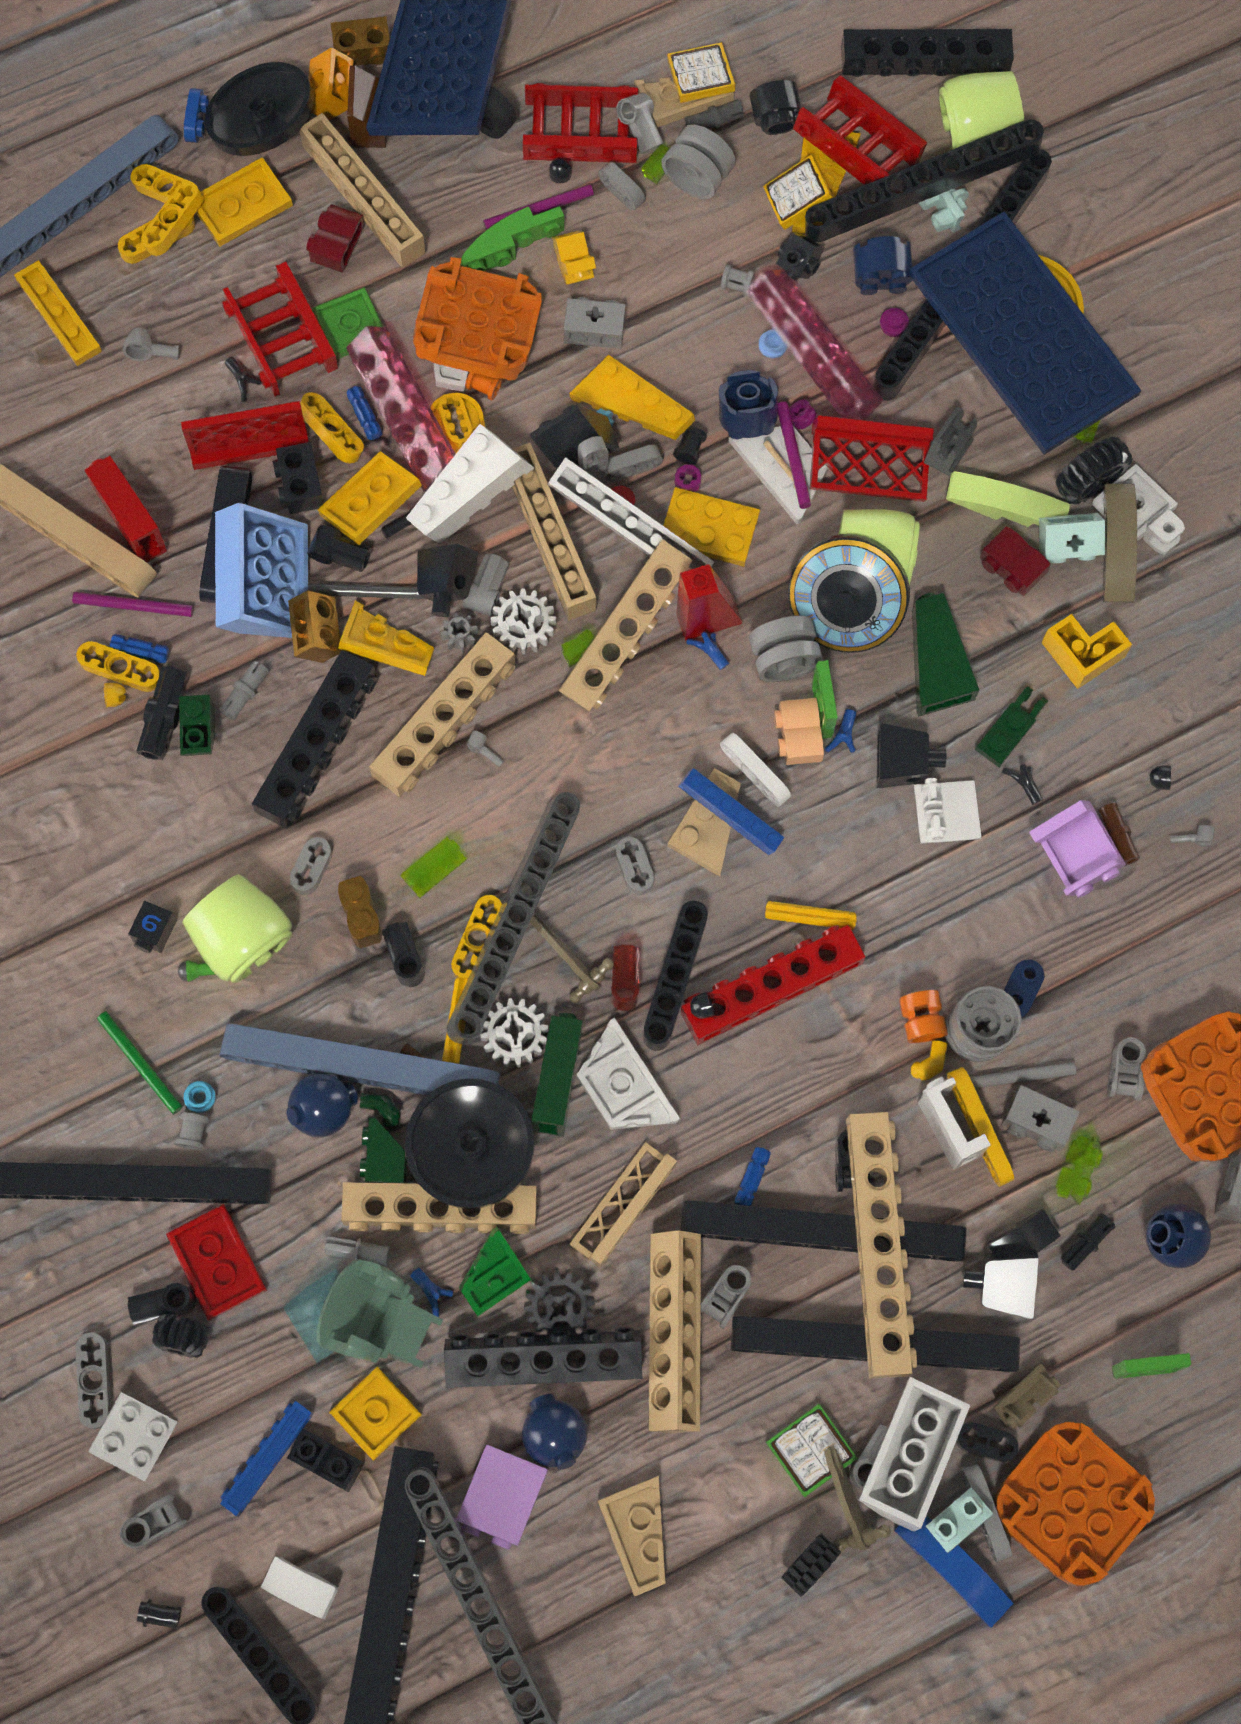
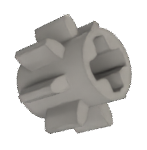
M455 613L453 619L443 621L444 628L448 631L441 632V639L449 640L448 650L457 648L464 653L465 648L469 644L472 646L476 644L475 638L471 635L478 634V627L470 626L471 616L463 618Z

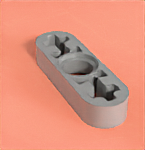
M89 1332L83 1334L76 1343L79 1419L88 1428L101 1429L111 1411L108 1344L101 1335ZM91 1339L94 1340V1343L100 1345V1349L94 1352V1361H102L101 1367L96 1365L84 1367V1362L91 1363L90 1353L84 1351V1346H88ZM97 1371L102 1376V1384L96 1390H89L85 1386V1377L90 1372ZM103 1394V1400L96 1399L97 1409L103 1410V1416H99L97 1422L94 1423L93 1419L87 1417V1412L93 1410V1401L90 1399L85 1401V1395L99 1396Z
M975 1464L961 1469L966 1489L968 1490L972 1487L993 1513L981 1525L995 1562H999L1012 1557L1009 1541L979 1465Z

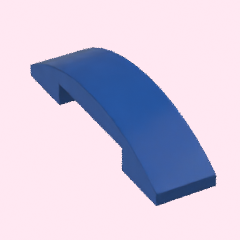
M927 1515L921 1529L913 1532L899 1525L894 1532L917 1555H920L990 1628L1014 1604L959 1545L949 1553L946 1552L926 1527L932 1521Z

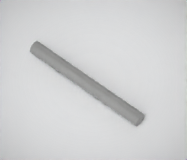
M1074 1062L969 1077L974 1088L1076 1075V1066Z

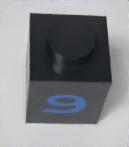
M144 901L128 933L132 941L135 942L133 946L146 953H151L152 950L162 953L177 919L173 912Z

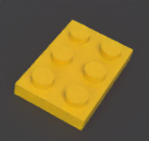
M262 157L202 190L203 202L196 211V214L218 246L221 247L292 207L293 202Z
M380 451L317 511L324 520L360 545L410 498L422 484L419 478Z
M675 487L663 526L705 556L745 567L760 515V509Z

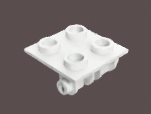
M936 778L925 779V784L914 785L920 844L982 839L974 780L937 783Z
M121 1392L88 1452L146 1481L177 1421Z

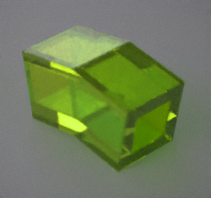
M661 144L641 168L642 175L656 185L665 175L662 168V158L669 148L664 144Z
M588 629L576 639L561 644L562 653L569 667L577 664L595 636Z

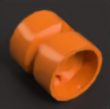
M924 990L910 993L899 999L902 1017L908 1019L904 1026L909 1043L929 1042L948 1035L945 1017L939 1015V1012L942 1010L939 991ZM929 1012V1014H927V1015H922V1016H918V1017H917V1015H916V1014H920V1013Z

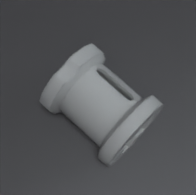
M727 264L722 276L720 289L726 290L729 288L743 292L744 296H749L755 278V271L745 272L734 269L732 265Z
M182 1112L180 1116L183 1120L180 1136L178 1139H175L174 1144L186 1149L203 1150L204 1145L201 1143L204 1126L209 1123V1118L199 1114Z

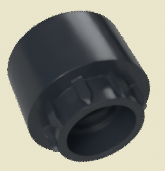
M772 81L762 84L750 92L749 97L754 121L757 126L761 127L763 132L768 135H778L793 130L799 110L802 108L797 84L794 81Z

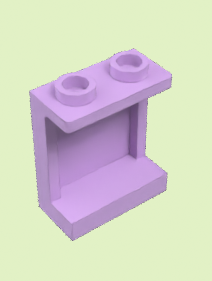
M1078 801L1029 832L1035 843L1042 844L1066 887L1063 890L1066 896L1076 895L1077 898H1081L1094 890L1092 885L1100 880H1103V882L1112 880L1120 874L1118 869L1126 865L1090 801Z
M486 1444L457 1516V1521L462 1523V1531L479 1537L481 1532L493 1536L491 1543L510 1550L512 1544L519 1546L548 1469Z

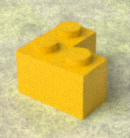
M1072 614L1049 628L1041 642L1077 689L1124 659L1132 646V643L1114 621L1089 637Z

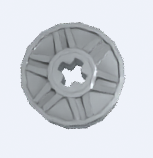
M992 986L977 987L966 993L947 1015L946 1026L948 1035L946 1040L952 1050L965 1060L975 1063L989 1061L1000 1055L1018 1036L1022 1023L1020 1009L1013 997L1004 990ZM977 1025H983V1030L979 1032L975 1030Z

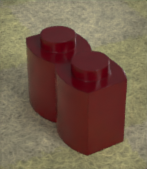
M330 204L327 211L321 212L318 219L319 229L315 235H310L306 250L309 251L310 262L343 273L351 258L353 249L363 232L364 219L363 215Z
M1008 526L982 549L980 556L983 567L989 573H996L1004 579L1005 586L1011 592H1018L1023 596L1048 573L1051 565L1039 551L1028 545L1017 532Z

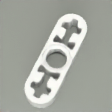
M731 733L720 742V746L728 758L775 806L780 807L791 797V793L785 784L740 737Z

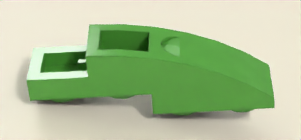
M560 206L534 216L530 208L526 207L505 217L487 229L471 244L461 257L460 266L485 272L497 266L504 267L510 264L513 260H516L515 248L528 247L534 241L545 237L552 238L561 231H564V214Z

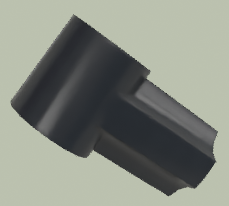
M320 525L307 554L313 560L329 565L334 562L363 572L368 565L372 550L371 546L362 543L358 545L353 540L343 537L339 531L332 527Z
M396 922L388 925L381 931L396 976L403 986L416 987L423 981L425 972L408 923ZM407 965L417 966L416 971L410 975L401 973L402 969Z
M172 1283L162 1289L128 1297L129 1316L133 1325L136 1326L158 1320L159 1316L164 1314L186 1315L195 1308L196 1295L189 1287L180 1283ZM179 1291H184L185 1302L182 1306L175 1308L172 1304L173 1296Z

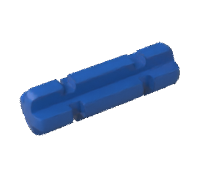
M360 386L349 388L347 390V397L362 428H364L367 439L375 440L381 437L382 429L376 421V417L367 399L364 397L365 394Z
M113 634L110 641V648L122 652L125 651L127 654L146 660L152 658L155 662L166 663L169 657V648L164 645L156 644L154 646L152 642L131 637L125 639V636Z
M762 1147L754 1149L751 1157L753 1161L749 1162L740 1185L742 1189L738 1190L734 1201L736 1205L751 1206L755 1197L753 1193L757 1192L765 1171L764 1165H767L771 1156V1152Z

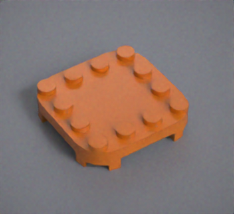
M450 257V262L439 264L436 267L431 266L427 274L420 308L415 321L413 343L416 347V355L421 359H426L439 365L492 378H501L509 381L517 379L529 359L542 303V295L528 282L529 277L518 273L516 280L460 266L462 258Z
M1227 1011L1210 1016L1161 1043L1141 1063L1143 1078L1153 1101L1179 1148L1194 1162H1210L1229 1157L1228 1155L1241 1148V1015Z
M1064 1422L1050 1427L1038 1438L1001 1483L995 1494L994 1504L1004 1531L1060 1580L1075 1586H1085L1099 1582L1107 1576V1572L1143 1527L1150 1523L1155 1513V1497L1151 1487L1152 1483L1145 1474L1141 1475L1097 1437L1092 1432L1093 1429L1083 1423Z

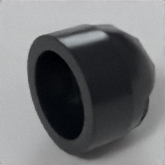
M558 157L551 162L549 166L551 180L556 183H565L570 180L572 167L567 159Z
M1161 765L1152 769L1150 773L1151 785L1157 789L1170 790L1171 766Z
M708 992L693 997L690 1007L691 1013L695 1017L704 1019L715 1016L714 1006Z

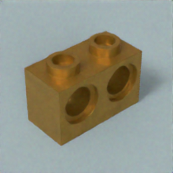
M387 16L330 23L334 49L353 59V66L381 65L384 63L390 41Z
M307 590L290 599L288 605L294 657L323 663L339 655L341 652L338 649L340 634L335 597Z

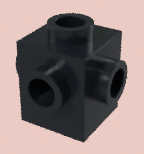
M792 233L788 241L781 245L778 251L779 259L776 264L784 269L782 273L795 281L798 278L809 279L810 276H813L818 271L821 264L819 259L825 247L803 234Z

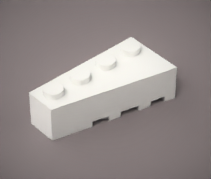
M479 424L411 510L406 519L424 535L441 544L470 521V516L479 509H485L491 504V499L501 491H507L515 484L514 481L524 473L527 475L534 467L493 432Z

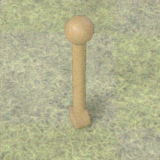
M768 440L765 441L763 445L793 481L791 469Z

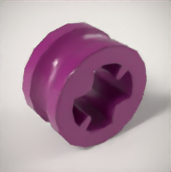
M799 400L789 408L791 420L797 429H804L810 426L817 415L816 410L811 407L807 400Z
M690 464L679 467L675 474V487L697 492L701 485L700 470ZM686 475L692 476L690 484H684Z

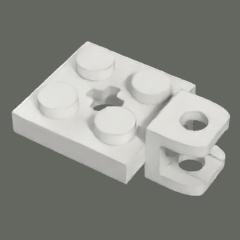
M1135 464L1113 484H1135L1136 501L1139 500L1141 502L1140 509H1137V541L1144 536L1143 540L1153 550L1165 555L1179 543L1180 534L1185 529L1183 522L1173 513L1178 503ZM1103 491L1093 500L1092 505L1106 518V514H1104Z

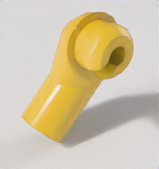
M932 1041L930 1057L921 1062H914L911 1066V1075L916 1079L920 1078L925 1081L940 1074L944 1068L948 1044L942 1041Z

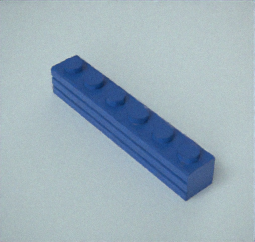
M694 768L687 772L678 785L679 788L767 855L774 853L785 838Z
M297 1401L293 1404H288L283 1412L285 1416L281 1421L278 1419L271 1428L273 1431L268 1438L264 1437L258 1446L260 1450L256 1455L252 1454L247 1460L246 1464L248 1466L243 1472L240 1471L233 1480L235 1484L231 1489L227 1488L222 1494L220 1504L235 1516L239 1517L314 1415Z

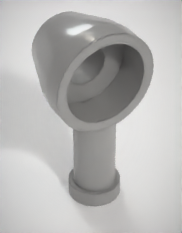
M134 328L124 341L123 353L134 361H146L152 355L178 360L179 345L153 344L147 330Z

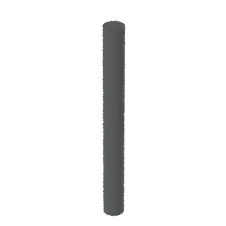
M309 583L308 585L309 591L329 596L425 599L418 595L417 587Z

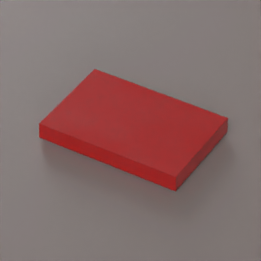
M224 1204L166 1233L208 1321L267 1291Z

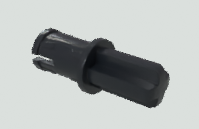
M1100 1213L1084 1232L1077 1234L1078 1239L1062 1254L1061 1262L1068 1269L1075 1270L1092 1251L1097 1252L1099 1249L1098 1245L1116 1227L1114 1223L1108 1224L1112 1220Z

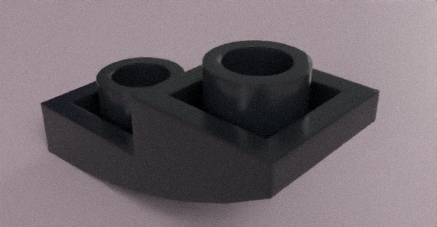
M1042 1208L1017 1222L1015 1228L988 1242V1247L992 1253L1037 1250L1038 1253L1058 1239L1061 1234L1045 1209Z
M305 1429L300 1433L287 1459L348 1493L365 1464L363 1461Z

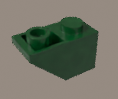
M210 695L179 696L180 755H211L215 740V706Z
M369 1118V1126L363 1127L362 1146H367L366 1158H361L360 1177L365 1178V1183H406V1151L376 1118Z

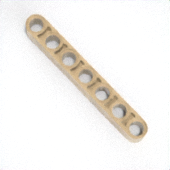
M0 464L1 507L134 597H140L157 576V572L148 563Z

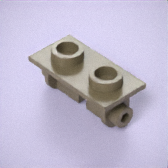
M1040 1363L993 1407L1007 1428L1010 1427L1013 1430L1017 1426L1021 1428L1037 1412L1032 1405L1036 1402L1042 1407L1054 1395L1059 1393L1057 1389L1061 1384L1055 1377H1050Z

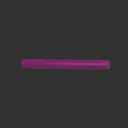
M589 184L483 220L485 230L505 217L526 207L530 208L534 216L593 196V189Z
M787 402L778 403V416L799 507L806 509L811 506L790 411Z
M74 592L72 597L73 604L192 617L194 611L193 605Z

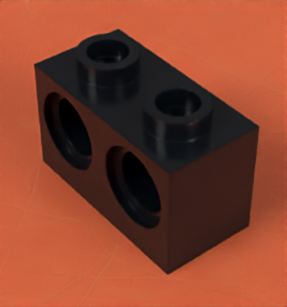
M311 442L277 448L278 460H273L272 462L276 478L282 477L283 486L278 487L281 505L287 504L290 514L319 509L324 502ZM294 462L301 463L298 468L292 469L288 467ZM298 489L307 490L302 495L293 494Z

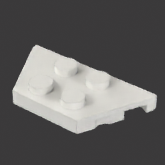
M781 426L774 427V431L769 435L742 439H732L729 437V443L797 525L801 523L806 509L799 507L796 490L793 487L794 483L763 445L768 440L790 468ZM793 426L810 502H812L817 491L809 489L812 448ZM826 465L818 470L817 482L823 481L828 470Z
M611 1019L601 1038L593 1047L588 1059L577 1073L579 1082L610 1130L677 1123L680 1121L679 1116L616 1019Z

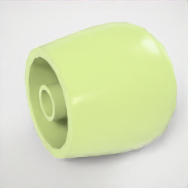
M1012 71L961 75L947 80L944 83V87L939 89L944 131H951L952 147H950V150L1025 121L1019 88Z
M886 509L843 510L839 534L865 536L886 546L905 569L910 586L913 568L917 559L920 523L915 521L914 516L901 511Z
M241 874L231 877L210 892L183 920L185 929L210 969L220 979L231 981L232 983H238L251 975L252 971L249 967L253 963L261 967L273 956L269 951L270 949L277 953L292 937V932L290 931L292 924L285 912L268 895Z

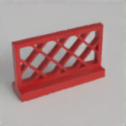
M300 401L181 422L194 470L276 456L277 448L309 442Z
M818 415L812 423L811 435H813L809 489L925 502L927 500L929 465L925 464L924 461L933 440L934 428ZM820 438L832 440L839 449L827 457L820 449ZM840 441H848V442H846V443L843 445ZM852 442L860 443L867 451L857 461L846 449ZM881 445L889 446L896 454L886 464L875 452ZM909 449L922 450V462L916 467L904 456V453ZM840 452L852 464L842 474L830 461ZM869 455L881 467L871 477L859 464ZM819 457H820V458L822 459V461H823L820 465H819ZM898 458L909 470L900 480L888 468ZM824 465H827L837 477L831 483L817 482L818 470ZM920 467H921V475H920V473L917 471V469H919ZM853 468L865 479V482L859 487L851 486L844 478ZM882 471L894 483L888 490L880 489L873 481ZM913 474L920 483V493L909 492L902 482ZM838 481H840L843 485L835 484V483L838 482ZM867 484H869V485L871 486V488H867V487H864V486H866Z

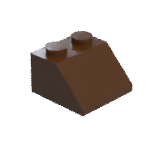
M350 66L347 118L352 147L386 148V137L391 136H369L366 128L379 78L357 66Z

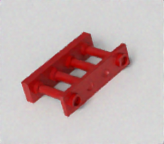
M841 75L833 81L827 97L828 103L814 115L802 107L793 126V130L799 133L800 136L813 144L864 185L889 176V172L902 160L910 166L916 165L920 162L927 146V142ZM838 109L850 119L837 131H834L823 121ZM860 126L872 136L859 148H856L845 138ZM882 143L894 153L879 166L868 158L867 155Z
M543 83L525 84V105H533V126L531 135L523 134V160L553 161L561 157L568 161L636 163L637 138L629 137V125L623 124L618 118L617 137H601L600 127L601 107L616 108L621 99L637 95L638 88L625 85L619 87L545 85ZM545 106H562L561 135H544ZM573 107H590L589 136H572Z
M286 261L276 265L278 277L274 279L275 282L237 299L233 298L228 287L223 289L225 301L222 302L225 313L228 318L234 317L261 369L258 375L264 388L270 387L275 397L280 395L277 381L316 363L318 366L323 364L327 373L338 369L336 355ZM278 293L281 295L286 293L290 300L286 306L246 323L240 310ZM291 316L293 318L298 317L302 324L299 325V329L261 346H258L253 336V333ZM302 340L306 342L310 340L314 348L311 349V353L273 370L270 369L265 359L266 356Z

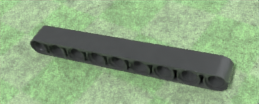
M560 793L548 803L448 1022L447 1034L455 1043H466L478 1036L482 1030L580 811V801L573 793ZM558 803H563L567 807L568 815H564L558 810ZM546 829L552 830L555 833L556 842L550 841L546 837ZM534 856H538L543 860L544 869L535 866L533 862ZM521 883H527L531 887L532 896L525 895L522 892ZM509 910H514L519 914V923H514L510 920ZM497 937L506 940L508 945L507 951L498 948L496 944ZM487 964L494 968V979L488 978L485 975L484 965ZM472 992L481 995L483 999L481 1007L474 1005L471 1001ZM460 1020H464L469 1024V1035L460 1032L458 1028Z
M426 1467L413 1469L405 1480L407 1496L519 1724H556L436 1476ZM417 1475L427 1477L430 1488L422 1493L415 1491L411 1484L413 1477ZM431 1506H439L444 1510L445 1518L439 1523H433L427 1518L426 1510ZM445 1537H455L459 1541L460 1548L457 1552L447 1553L442 1549L441 1541ZM468 1567L472 1569L475 1574L474 1581L469 1584L459 1582L456 1572L460 1568ZM484 1598L490 1604V1610L483 1615L476 1614L471 1607L475 1599ZM499 1629L504 1633L506 1639L500 1645H492L486 1638L487 1633L490 1630ZM509 1660L516 1661L520 1665L521 1670L515 1676H507L501 1668L503 1663ZM521 1692H531L536 1698L535 1703L530 1707L521 1706L516 1699Z

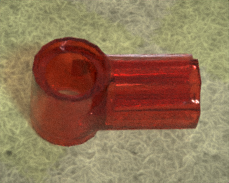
M622 944L613 947L614 967L612 968L611 1003L620 1011H630L637 1005L639 999L641 948L634 945ZM627 988L632 991L633 995L625 999L618 996L617 991Z

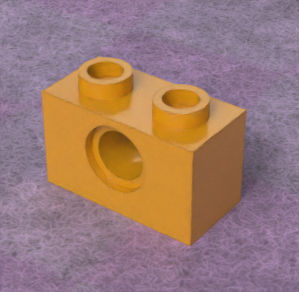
M332 47L310 60L308 80L314 90V105L311 113L317 116L323 113L328 120L333 119L348 109L349 68L353 66L354 61Z

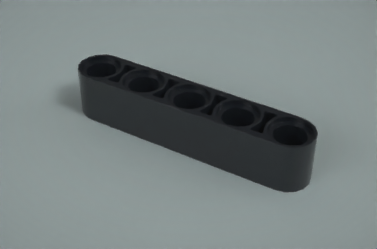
M222 465L219 469L199 587V599L201 602L216 603L215 512L236 503L249 505L252 487V469Z
M688 901L680 910L644 1025V1044L654 1051L665 1049L671 1041L706 928L708 911L706 906L699 901ZM690 912H696L701 916L702 920L694 924L688 922L685 916ZM680 941H688L693 946V949L689 952H681L677 949L676 944ZM676 969L683 973L684 978L677 982L672 981L668 978L667 973L670 970ZM668 998L674 1002L675 1007L672 1010L665 1011L658 1006V1002L661 999ZM658 1027L665 1031L666 1036L661 1040H654L649 1036V1031L652 1028Z
M213 1587L207 1590L201 1600L204 1613L291 1724H309L313 1722L319 1711L316 1699L236 1596L229 1589L223 1587ZM217 1593H222L227 1600L225 1609L220 1613L212 1610L210 1604L211 1598ZM238 1619L246 1622L248 1629L247 1634L242 1639H236L231 1633L232 1624ZM258 1646H263L268 1652V1660L262 1666L256 1665L252 1660V1652ZM278 1673H284L289 1679V1687L284 1693L277 1692L272 1684L273 1678ZM298 1700H305L310 1705L311 1712L305 1720L298 1719L294 1715V1704Z

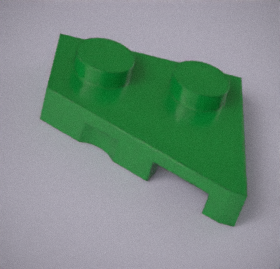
M496 1227L491 1231L458 1288L474 1313L480 1316L528 1283L531 1278L500 1230Z

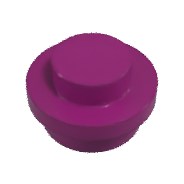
M897 308L886 310L880 318L882 331L890 337L902 335L909 325L907 314Z

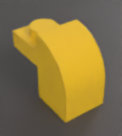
M578 230L552 237L559 268L566 285L594 278L592 269L596 268L593 256L589 255L583 231Z

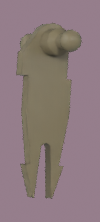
M536 915L532 916L530 923L582 979L578 983V988L571 992L569 996L570 1001L578 1003L585 994H590L593 990L597 991L602 986L601 982L605 979V973L614 967L613 960L606 958L598 968H593L589 971L549 927Z
M834 1445L828 1447V1449L824 1450L828 1469L831 1472L844 1515L852 1530V1533H849L847 1538L836 1539L834 1545L840 1551H844L849 1547L852 1549L859 1548L860 1550L869 1549L870 1544L876 1543L877 1539L889 1537L891 1529L887 1525H881L876 1529L868 1527L864 1512H861L853 1488L842 1466V1461Z

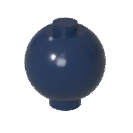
M313 1074L299 1081L290 1093L286 1111L287 1118L291 1125L308 1136L324 1138L334 1135L348 1122L352 1107L358 1102L357 1093L351 1083H342L331 1075Z
M1170 1204L1160 1208L1152 1215L1146 1227L1145 1237L1150 1253L1157 1261L1171 1268H1187L1197 1264L1205 1257L1211 1244V1230L1206 1218L1189 1205Z
M544 1394L533 1399L529 1404L532 1411L527 1415L522 1427V1441L527 1453L534 1461L546 1467H557L558 1470H563L573 1466L576 1463V1459L583 1452L587 1442L588 1431L584 1417L571 1404L564 1401H556L553 1394Z

